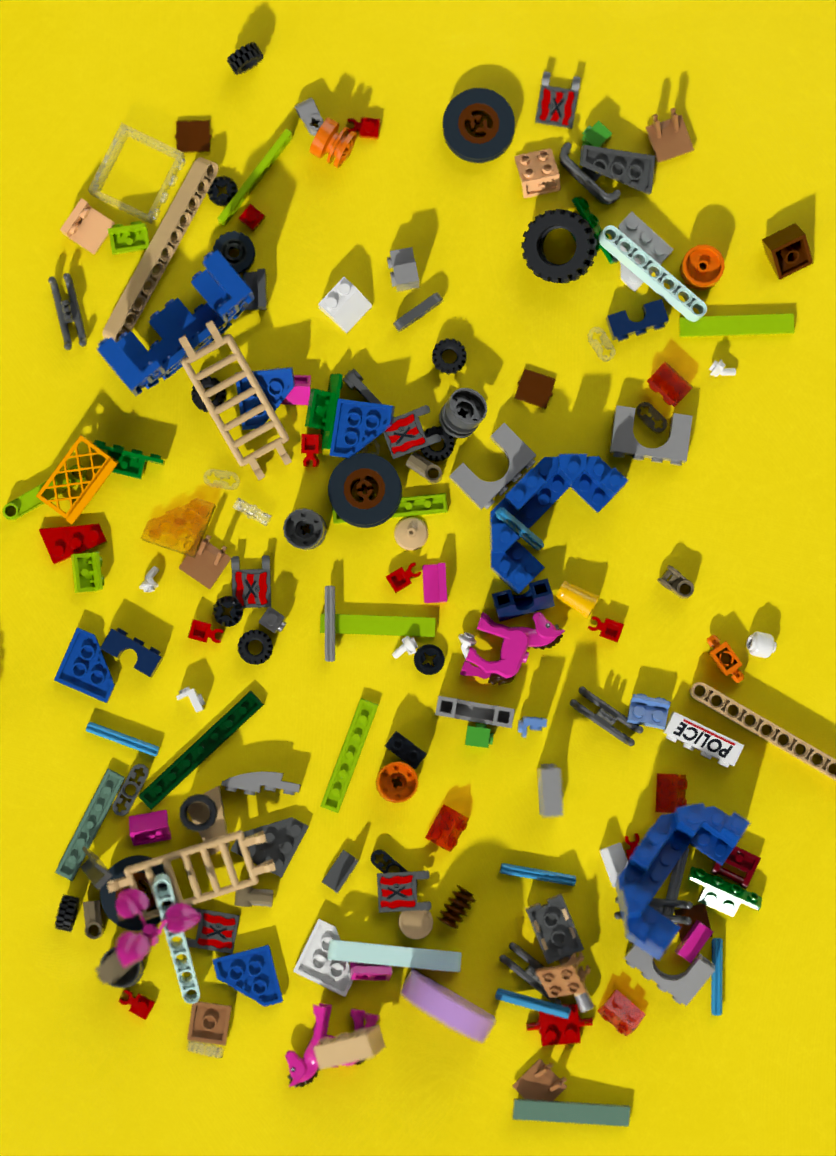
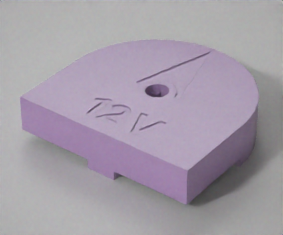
M414 968L411 969L403 983L400 993L406 999L437 1020L474 1040L484 1043L496 1023L495 1016Z

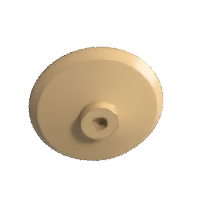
M405 517L397 523L394 537L397 544L403 549L417 550L426 543L428 528L424 521L418 517Z
M429 910L402 911L399 917V927L408 938L422 939L431 932L433 917Z

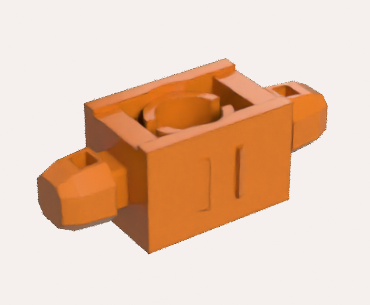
M714 634L707 638L708 645L713 648V650L708 652L724 676L731 674L734 682L739 683L744 679L741 670H738L742 663L726 641L720 644L718 637ZM724 648L726 649V651H723L722 654L726 653L729 655V664H732L733 661L735 662V664L730 666L728 669H725V667L729 666V664H723L721 662L722 654L720 653L718 654V656H716V654Z

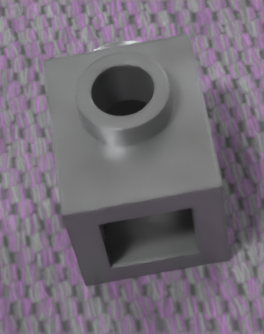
M270 606L259 620L260 624L275 634L277 631L281 632L287 624L285 622L286 617Z

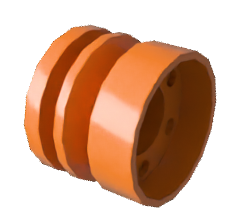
M328 117L316 133L309 152L320 159L326 153H329L327 163L330 164L334 160V167L340 168L353 150L357 133L351 131L348 134L349 128L347 127L338 133L340 124Z
M392 762L384 766L376 778V788L380 796L392 803L404 802L410 799L418 786L416 772L411 766L403 762ZM398 777L401 786H396L394 788V783L391 782V780H395Z

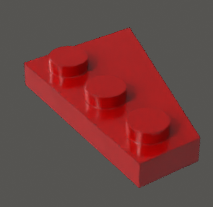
M100 524L39 529L54 565L71 558L72 554L83 553L107 542Z

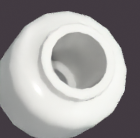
M759 631L750 635L746 643L749 653L761 658L770 657L777 647L771 634Z

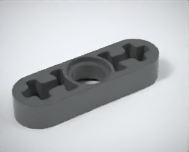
M438 292L433 294L396 320L393 325L398 332L404 330L442 303V297Z
M137 764L131 769L113 803L112 808L115 814L123 816L131 810L149 776V769L144 764ZM142 767L145 776H140L137 780L141 782L139 786L138 783L130 781V778L135 779L137 776L135 770H139ZM133 784L136 787L134 795L126 793L127 785ZM123 794L126 798L132 799V801L129 802L127 800L124 805L127 808L126 811L122 810L119 812L117 804H121L125 799L121 798Z

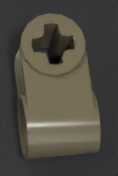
M668 565V570L657 581L682 599L689 598L694 592V585L674 567ZM688 585L690 593L682 594L680 586Z

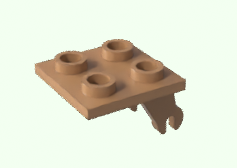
M675 108L670 109L671 119L660 122L657 118L658 115L654 114L652 115L653 125L646 127L658 163L694 151L682 115L678 116Z
M207 535L206 539L199 537L179 566L180 570L208 589L212 588L231 560V557L225 554L226 546L219 550L209 543L210 535Z
M579 952V957L574 953L567 964L536 969V974L549 998L586 992L584 982L591 969L586 965L585 970L583 966H580L577 971L580 962L584 959L582 952Z
M538 1059L512 1087L524 1099L553 1101L567 1088L564 1084L567 1079L565 1077L558 1078L551 1070L553 1067L551 1063L545 1064L541 1059Z

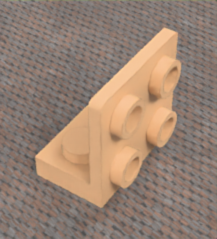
M551 148L515 156L524 198L561 190L559 172Z
M81 198L60 230L65 236L92 254H96L109 235L108 229L112 228V225H115V223L90 207L88 202Z

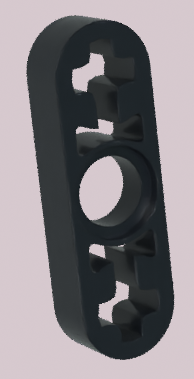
M375 850L371 855L372 864L382 873H389L388 870L393 865L398 866L400 872H408L384 850ZM382 853L384 854L383 859L388 862V859L392 861L385 870L381 868L384 866L382 862H375V854L380 855Z

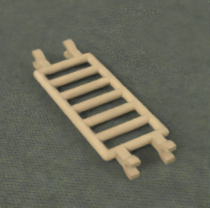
M211 320L206 323L208 330L215 340L211 344L194 352L185 335L178 339L188 355L182 359L181 364L238 464L245 466L249 463L257 479L261 480L265 475L256 461L257 458L276 448L285 466L292 462L282 445L289 441V436L232 335L227 334L221 337ZM228 343L233 352L231 355L197 374L195 373L191 363ZM238 361L242 371L205 391L200 380L230 363ZM247 377L252 386L251 388L214 407L209 397ZM254 394L257 395L261 402L260 405L224 424L219 415L220 413ZM266 411L270 418L269 422L237 440H233L229 430ZM274 427L276 428L280 436L279 438L245 457L242 456L238 447Z
M236 831L128 866L124 869L125 877L107 881L109 893L128 885L130 889L138 890L133 873L144 870L157 909L148 912L145 910L141 911L144 919L148 920L160 916L153 889L155 877L152 870L153 866L163 864L166 875L171 880L176 902L185 903L189 906L256 885L259 882L257 875L275 871L276 868L273 859L256 866L253 864L248 846L267 842L264 831L257 832L248 837H245L242 831ZM236 839L238 840L250 876L249 879L240 882L226 844ZM218 845L231 881V885L221 888L208 852L209 848ZM199 851L213 889L203 894L201 893L189 857L190 854ZM178 858H182L194 897L185 900L182 898L170 862ZM117 913L119 921L127 919Z

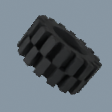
M252 42L240 47L239 50H235V53H232L227 58V62L234 74L238 75L247 72L249 69L251 70L253 66H257L264 56L257 44Z
M446 338L435 345L432 352L433 364L441 373L455 374L465 365L467 354L464 345L462 346L460 341L457 342L453 338L452 340ZM451 349L456 352L457 359L453 363L443 361L442 353L445 350Z
M211 377L200 380L204 389L211 388L220 383L216 378ZM193 385L191 395L194 404L198 409L208 412ZM225 389L216 393V398L212 401L214 407L226 401L227 394Z
M432 426V428L426 429L424 432L426 438L439 434L444 440V447L440 451H434L429 445L420 449L423 455L435 462L448 458L454 448V438L447 434L441 426Z
M250 630L247 633L245 632L239 639L238 653L249 664H262L270 658L273 652L271 639L262 631ZM252 640H259L263 645L261 653L253 655L248 651V644Z
M63 895L56 916L55 929L72 931L78 913L80 898Z

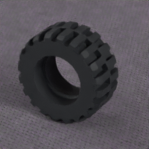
M563 209L548 210L544 214L536 216V220L528 224L529 229L527 232L524 231L523 234L525 240L522 242L521 248H524L522 255L523 259L527 261V267L537 277L542 278V280L554 283H569V281H575L581 275H585L588 272L589 266L592 267L594 263L593 258L597 255L595 247L598 245L597 239L594 237V229L589 226L590 223L583 219L581 215ZM564 228L574 235L576 251L569 262L557 265L546 259L543 244L546 236L552 230Z

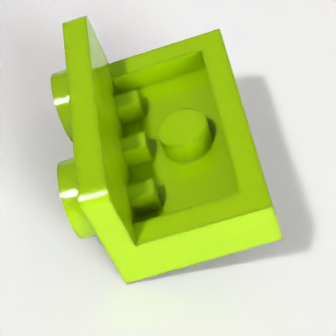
M142 221L132 222L128 226L116 224L108 229L113 255L147 250L150 244L147 225L142 223Z
M99 551L72 554L71 561L75 593L102 590L104 576L101 575L102 557L99 556Z

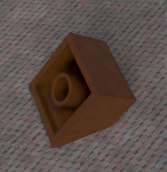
M796 223L762 239L766 256L779 280L813 264L806 234Z

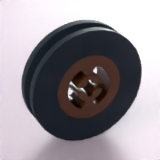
M473 88L465 90L450 101L444 112L443 135L450 150L465 161L485 163L498 158L508 149L514 136L515 119L511 106L505 98L490 89ZM483 114L487 116L492 122V128L487 127L486 118L482 122V115H473ZM482 122V128L478 127L475 130V123L479 125ZM465 124H470V130L472 133L475 130V136H485L474 137L466 131Z
M360 453L344 459L336 466L330 476L328 495L332 507L342 520L352 526L370 528L383 524L395 514L401 502L402 486L398 473L386 459L375 454ZM368 479L374 480L379 486L378 494L373 500H370L374 496L373 486L367 481ZM357 481H360L356 485L357 494L363 502L356 501L352 497V488ZM363 487H367V494H363Z
M142 855L124 858L109 869L113 875L109 880L125 877L124 869L126 867L153 858ZM163 864L152 867L154 876L166 874ZM141 870L133 873L138 890L145 891L147 889L146 886L140 883V880H143L149 885L145 871ZM106 882L100 889V900L104 912L109 919L127 930H143L139 914L133 918L119 921L116 900L119 892L125 890V887L109 893L108 883ZM165 882L157 884L159 888L167 886ZM152 892L149 907L145 910L146 912L157 909ZM170 900L163 901L164 906L172 903ZM161 916L145 921L147 925H157L162 919Z

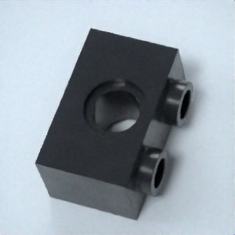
M395 731L385 745L387 749L414 769L418 767L427 755L397 731Z

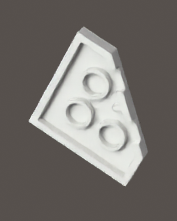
M632 211L618 226L622 233L659 264L674 250ZM620 246L623 252H627L624 246ZM634 258L637 264H641L638 258ZM620 262L621 280L635 292L644 282Z
M318 919L293 972L346 997L353 982L351 980L348 961L327 959L329 940H341L336 926Z

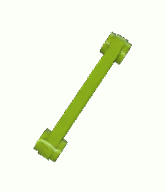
M74 465L67 470L77 469L78 465ZM82 470L83 481L87 477V470ZM68 472L70 483L80 482V478L74 477V472ZM65 473L55 476L56 485L67 484ZM46 482L7 503L3 508L4 517L9 520H16L44 504L36 495ZM67 486L57 487L58 495L68 490ZM54 488L46 489L42 495L48 500L55 498ZM10 507H15V515L11 517L8 516V509Z

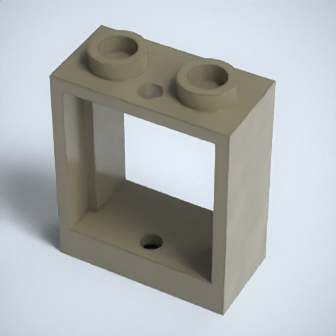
M115 951L95 969L98 973L97 977L104 984H112L117 982L140 960L124 967L118 958L117 951Z

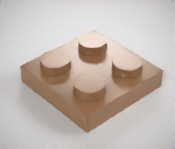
M202 1001L192 1004L187 1040L226 1045L232 1006Z

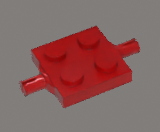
M577 1003L561 1004L571 1009L568 1019L539 1011L538 1022L526 1023L527 1031H539L542 1046L581 1043V1026H593L592 1017L580 1019Z

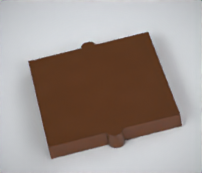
M209 120L176 121L175 139H177V153L210 152V138H212V135L210 134Z
M524 368L521 380L517 383L519 386L514 399L546 409L549 398L553 395L552 389L556 379Z
M704 904L693 905L691 909L680 908L674 910L675 915L687 916L692 919L690 925L677 923L681 927L679 930L681 941L696 920L711 929Z

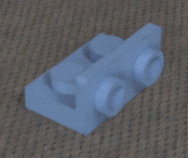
M641 693L633 694L630 700L627 722L665 730L671 702L660 697L651 698Z
M522 716V720H518V733H521L522 737H526L527 726H530V730L542 731V727H547V719Z

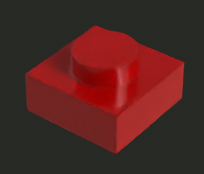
M250 204L238 219L254 231L263 221L265 215Z

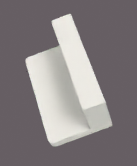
M621 843L599 850L612 887H615L617 878L628 864Z

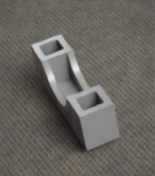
M438 696L435 715L512 728L515 709Z

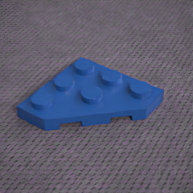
M293 367L252 371L274 411L295 386ZM247 377L236 382L238 394L252 387ZM256 394L239 403L240 415L261 404ZM266 411L243 422L242 430L256 429L265 424L269 419Z
M338 399L330 456L350 458L392 426L395 406Z
M77 627L54 681L108 703L115 684L97 637Z
M269 945L212 959L217 979L230 985L264 1007L283 1002Z

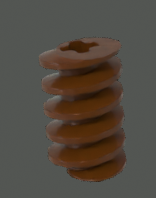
M458 884L457 887L460 891L452 892L455 898H448L451 905L444 904L447 911H440L443 917H437L440 921L455 929L459 928L456 921H463L460 915H467L464 908L471 909V905L468 902L475 903L476 901L472 893Z

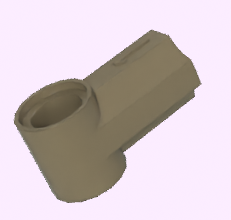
M415 451L410 455L405 464L407 467L432 484L441 481L442 471L438 465L433 464ZM433 469L439 472L438 477L434 479L428 476L429 472Z
M253 887L235 891L234 905L241 907H252V905L272 907L274 890L253 889Z
M100 900L83 902L85 934L90 939L100 938L104 934ZM92 925L99 927V933L96 936L90 933Z

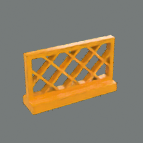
M80 435L36 497L66 518V521L70 524H73L119 461L105 453L83 435ZM81 441L88 445L89 453H78L77 446ZM100 454L106 458L102 465L94 466L93 455ZM90 456L91 467L81 468L79 457ZM76 457L78 468L67 470L66 461L69 458ZM92 469L93 478L89 481H83L81 470ZM78 471L80 482L70 483L68 472ZM59 473H65L67 484L56 485L55 476ZM81 484L82 493L79 496H72L70 486ZM67 486L69 497L58 498L57 487ZM54 488L55 499L48 500L42 495L46 489ZM59 501H70L71 508L67 513L60 509Z

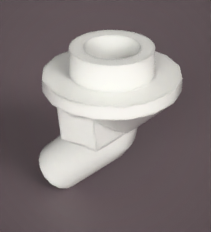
M722 359L719 362L715 360L709 368L711 371L710 375L715 377L719 374L722 376H735L736 369L724 368L726 364L723 363Z
M156 566L150 569L139 586V589H143L144 592H153L158 587V584L153 581V578L159 572Z
M464 632V634H459L458 638L466 659L469 646L475 645L477 642L472 634Z
M409 636L403 638V644L392 655L398 659L406 651L408 655L415 654V649L418 648L415 639H410Z

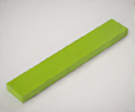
M287 128L217 219L220 224L225 226L291 141L293 138L292 132Z
M794 314L702 316L695 322L688 320L686 317H679L680 337L794 333Z
M446 493L402 497L397 511L391 518L448 513ZM332 507L333 523H346L337 515Z
M321 614L320 633H325V614ZM335 614V633L435 637L436 618Z
M360 698L320 807L339 813L379 706L378 704Z

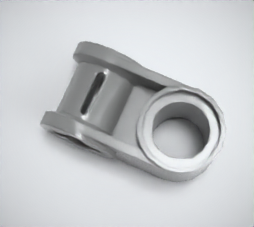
M310 97L295 105V109L308 132L315 136L324 121L313 98ZM316 123L319 127L316 128L312 124Z

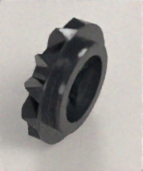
M225 175L216 176L208 190V196L214 204L227 206L238 192V188L232 178ZM227 185L226 191L229 195L222 193L218 196L219 190L217 186L223 188Z
M224 596L218 599L213 606L212 614L216 619L215 621L221 624V626H234L243 616L241 603L232 596ZM224 607H226V608L233 607V608L231 609V611H230V614H231L230 616H229V615L222 616L223 613L225 612Z
M423 645L414 655V664L422 674H436L444 665V654L435 645ZM424 653L429 656L437 655L433 659L434 667L429 663L422 665L426 660Z

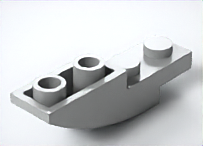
M262 771L231 777L222 781L221 786H226L225 790L236 792L237 789H242L244 794L255 796L256 792L260 793L262 785L265 786L264 790L276 792V788L283 789L285 794L295 795V792H300L301 784L282 781L284 773Z

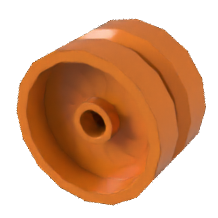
M706 244L697 245L691 248L682 260L680 266L681 278L691 289L697 291L708 290L714 287L721 278L725 268L724 259L715 247Z

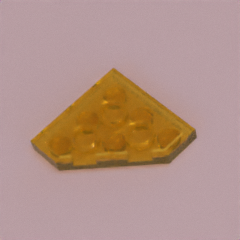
M196 498L190 501L191 503L174 508L161 517L149 520L141 539L195 558L216 505Z

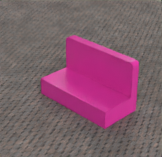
M294 375L295 386L281 404L308 405L311 375Z
M445 563L423 565L424 603L447 602Z
M167 810L129 817V831L133 846L171 839Z
M696 920L675 949V952L692 963L713 931Z
M350 962L351 980L389 981L392 975V967H389V965Z

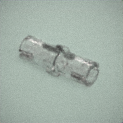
M239 497L233 505L234 509L247 515V518H252L264 526H267L271 520L272 515L263 512L255 504L251 505Z

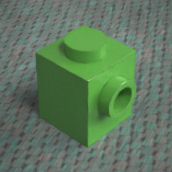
M598 121L593 127L589 125L583 131L582 145L602 148L611 139L612 133Z
M476 723L475 727L467 726L465 745L488 748V745L493 743L494 733H490L491 729L487 728V724Z

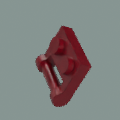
M735 846L725 863L746 872L745 877L743 878L722 868L717 862L714 863L711 873L719 874L740 884V887L747 889L761 858Z

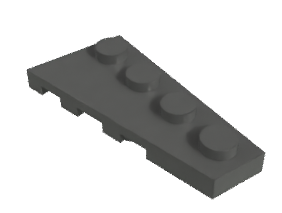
M588 145L581 146V166L646 194H652L655 156Z

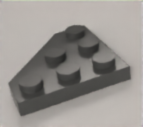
M291 817L243 832L244 836L248 837L257 832L264 831L267 842L248 846L253 863L259 865L273 859L276 870L272 871V873L282 878L309 826ZM236 839L231 851L243 857L238 840Z

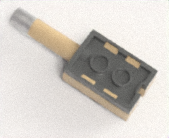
M560 893L546 899L547 903L544 905H540L538 902L526 907L525 910L547 963L550 964L559 960L560 964L564 965L567 964L574 953L584 950ZM585 982L586 992L573 994L582 1013L594 1008Z

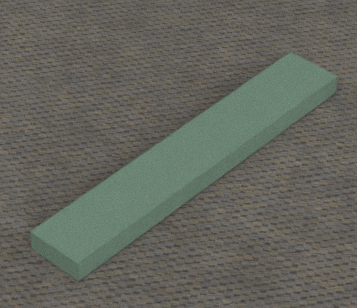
M107 769L55 873L71 881L74 880L86 856L82 848L84 846L88 849L90 848L126 777Z
M514 1098L512 1118L515 1120L629 1127L630 1106Z

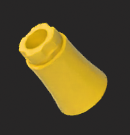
M567 581L562 583L556 594V598L562 600L563 603L579 612L586 619H588L600 598L599 595L590 593Z

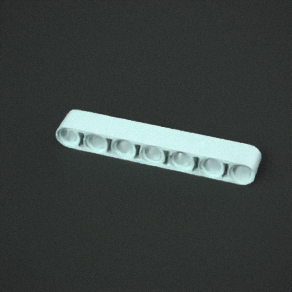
M609 225L602 230L598 236L600 245L684 317L695 322L706 314L707 306L698 296L617 227ZM605 233L610 234L612 236V240L608 239ZM620 246H624L627 252H623ZM634 258H638L641 264H637ZM649 270L653 271L656 277L651 276ZM664 283H667L670 289L665 288ZM678 295L683 296L685 302H682L678 298ZM693 308H697L698 311H699V314H696V313L693 311Z
M158 874L154 877L153 889L163 921L167 919L166 910L177 902L169 876ZM160 882H165L167 886L164 888H159L157 884ZM170 900L172 903L169 906H164L162 902ZM165 924L164 930L183 999L186 1003L194 1004L200 998V989L185 932H170ZM175 936H179L182 938L178 942L172 940V938ZM179 954L186 955L184 959L177 958ZM190 972L191 975L188 977H183L182 973ZM188 990L196 991L192 995L186 993Z
M330 939L327 959L460 972L462 952Z

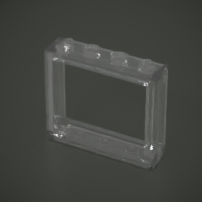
M121 123L88 192L90 195L152 224L153 220H157L159 217L161 204L165 203L169 196L167 192L170 186L173 187L177 180L176 174L178 170H181L185 164V156L183 152ZM128 136L175 158L148 214L100 192Z

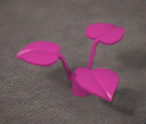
M137 889L122 890L119 892L116 900L118 914L124 918H133L139 914L143 930L142 934L138 933L136 935L133 932H125L119 937L117 941V954L121 964L126 967L143 958L149 952L150 946H154L159 942V935L162 934L165 924L170 932L179 933L196 925L201 920V915L185 903H176L166 910L167 919H164L159 929H157L155 925L146 924L141 912L149 907V900L146 894Z

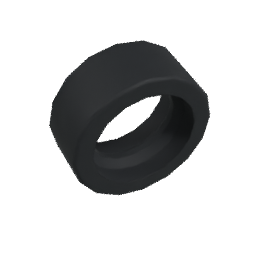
M195 794L188 797L180 807V819L192 831H203L210 828L217 818L215 802L203 794ZM202 801L208 805L210 816L205 823L195 824L189 820L187 810L193 802Z

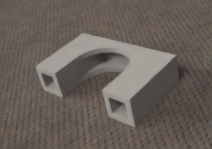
M618 405L615 407L609 453H614V457L625 458V455L632 456L634 460L650 458L651 462L663 463V460L670 461L671 465L678 466L687 461L693 416L673 413L667 442L658 448H646L638 443L633 433L636 408Z
M505 423L490 436V439L508 458L509 468L504 477L494 482L483 481L464 463L449 476L480 510L484 507L488 509L495 502L493 498L497 494L502 496L509 489L507 485L511 481L515 483L522 476L520 472L525 467L529 469L536 462L534 460L536 454Z
M541 764V768H537L539 815L543 817L563 816L561 770L556 767V764Z
M635 944L631 945L624 957L626 959L625 962L630 967L639 969L643 977L647 980L652 979L657 983V987L661 991L669 992L677 1003H683L686 1006L715 971V965L701 954L697 956L686 971L678 975H668L661 972L656 967L653 957Z

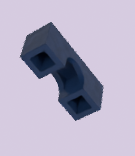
M662 299L643 305L644 319L640 322L631 321L627 316L626 310L608 315L606 321L612 340L618 339V342L629 339V335L635 333L636 336L646 334L648 329L654 328V330L665 328V324L668 323L669 319Z
M548 579L529 583V590L522 595H513L511 589L492 594L499 622L554 607L553 593Z
M117 628V630L111 629L100 649L118 659L125 650L133 649L138 657L133 668L152 678L163 660V657L160 656L161 652L153 647L149 650L143 646L145 642L136 637L133 640L128 638V633L120 628Z

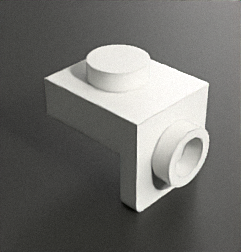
M186 687L178 691L180 695L176 696L177 700L188 696L196 713L204 710L203 705L206 703L202 695H198L194 688Z

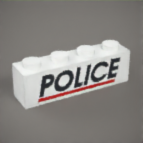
M672 712L665 730H663V733L666 734V739L675 743L679 740L684 743L683 747L691 751L694 748L700 750V755L710 760L714 757L719 760L718 764L727 768L729 765L735 766L744 747L743 744L676 712Z

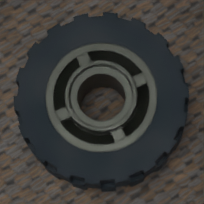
M237 231L226 232V234H222L216 240L213 252L218 250L237 274L246 272L254 263L255 248L253 242L244 233ZM236 248L240 251L239 255L234 258L229 256V251Z

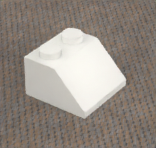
M343 277L319 302L318 307L347 334L372 307V304L349 280Z

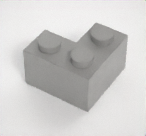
M412 247L390 251V257H387L388 267L393 269V272H390L392 287H396L397 292L419 288L418 271Z

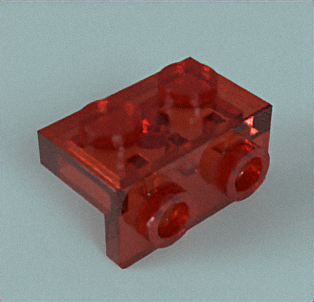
M666 361L647 380L649 387L654 392H659L663 396L665 403L674 407L693 388Z
M657 773L655 812L674 813L676 807L687 806L685 792L688 782L686 775Z
M443 804L425 838L451 852L457 845L462 831L466 829L469 818Z
M617 989L612 992L604 1005L597 1010L604 1020L610 1022L619 1033L625 1036L631 1034L646 1015Z

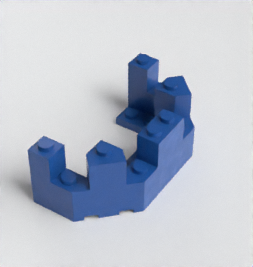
M218 250L215 252L211 251L204 257L202 263L206 270L197 272L191 281L193 287L207 303L199 305L192 315L179 298H176L175 300H169L164 305L166 308L161 312L156 311L150 316L151 320L148 322L162 340L160 342L159 340L155 341L150 346L149 351L132 331L123 333L118 338L119 341L117 343L110 337L109 339H103L98 344L97 351L135 396L142 393V388L146 387L147 390L159 383L158 379L163 378L166 380L183 367L181 361L188 355L178 340L185 335L194 352L202 349L214 341L206 326L207 322L212 320L220 335H222L232 325L230 323L232 318L236 320L245 310L244 304L246 302L250 304L255 299L251 289Z
M559 454L558 457H544L490 512V569L518 595L545 568L518 542L521 537L497 518L495 511L500 507L506 509L529 529L569 487L598 513L625 486L628 480L615 467L613 469L610 468L599 456Z
M704 803L676 807L674 813L660 815L630 857L628 864L615 883L626 939L659 961L681 927L650 907V902L689 844L722 866L750 822L735 812L729 816L715 806L704 807Z

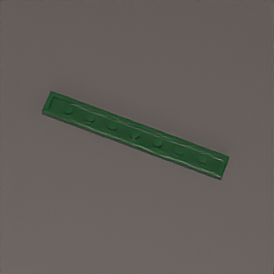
M252 691L247 693L141 792L138 797L152 810L264 704Z

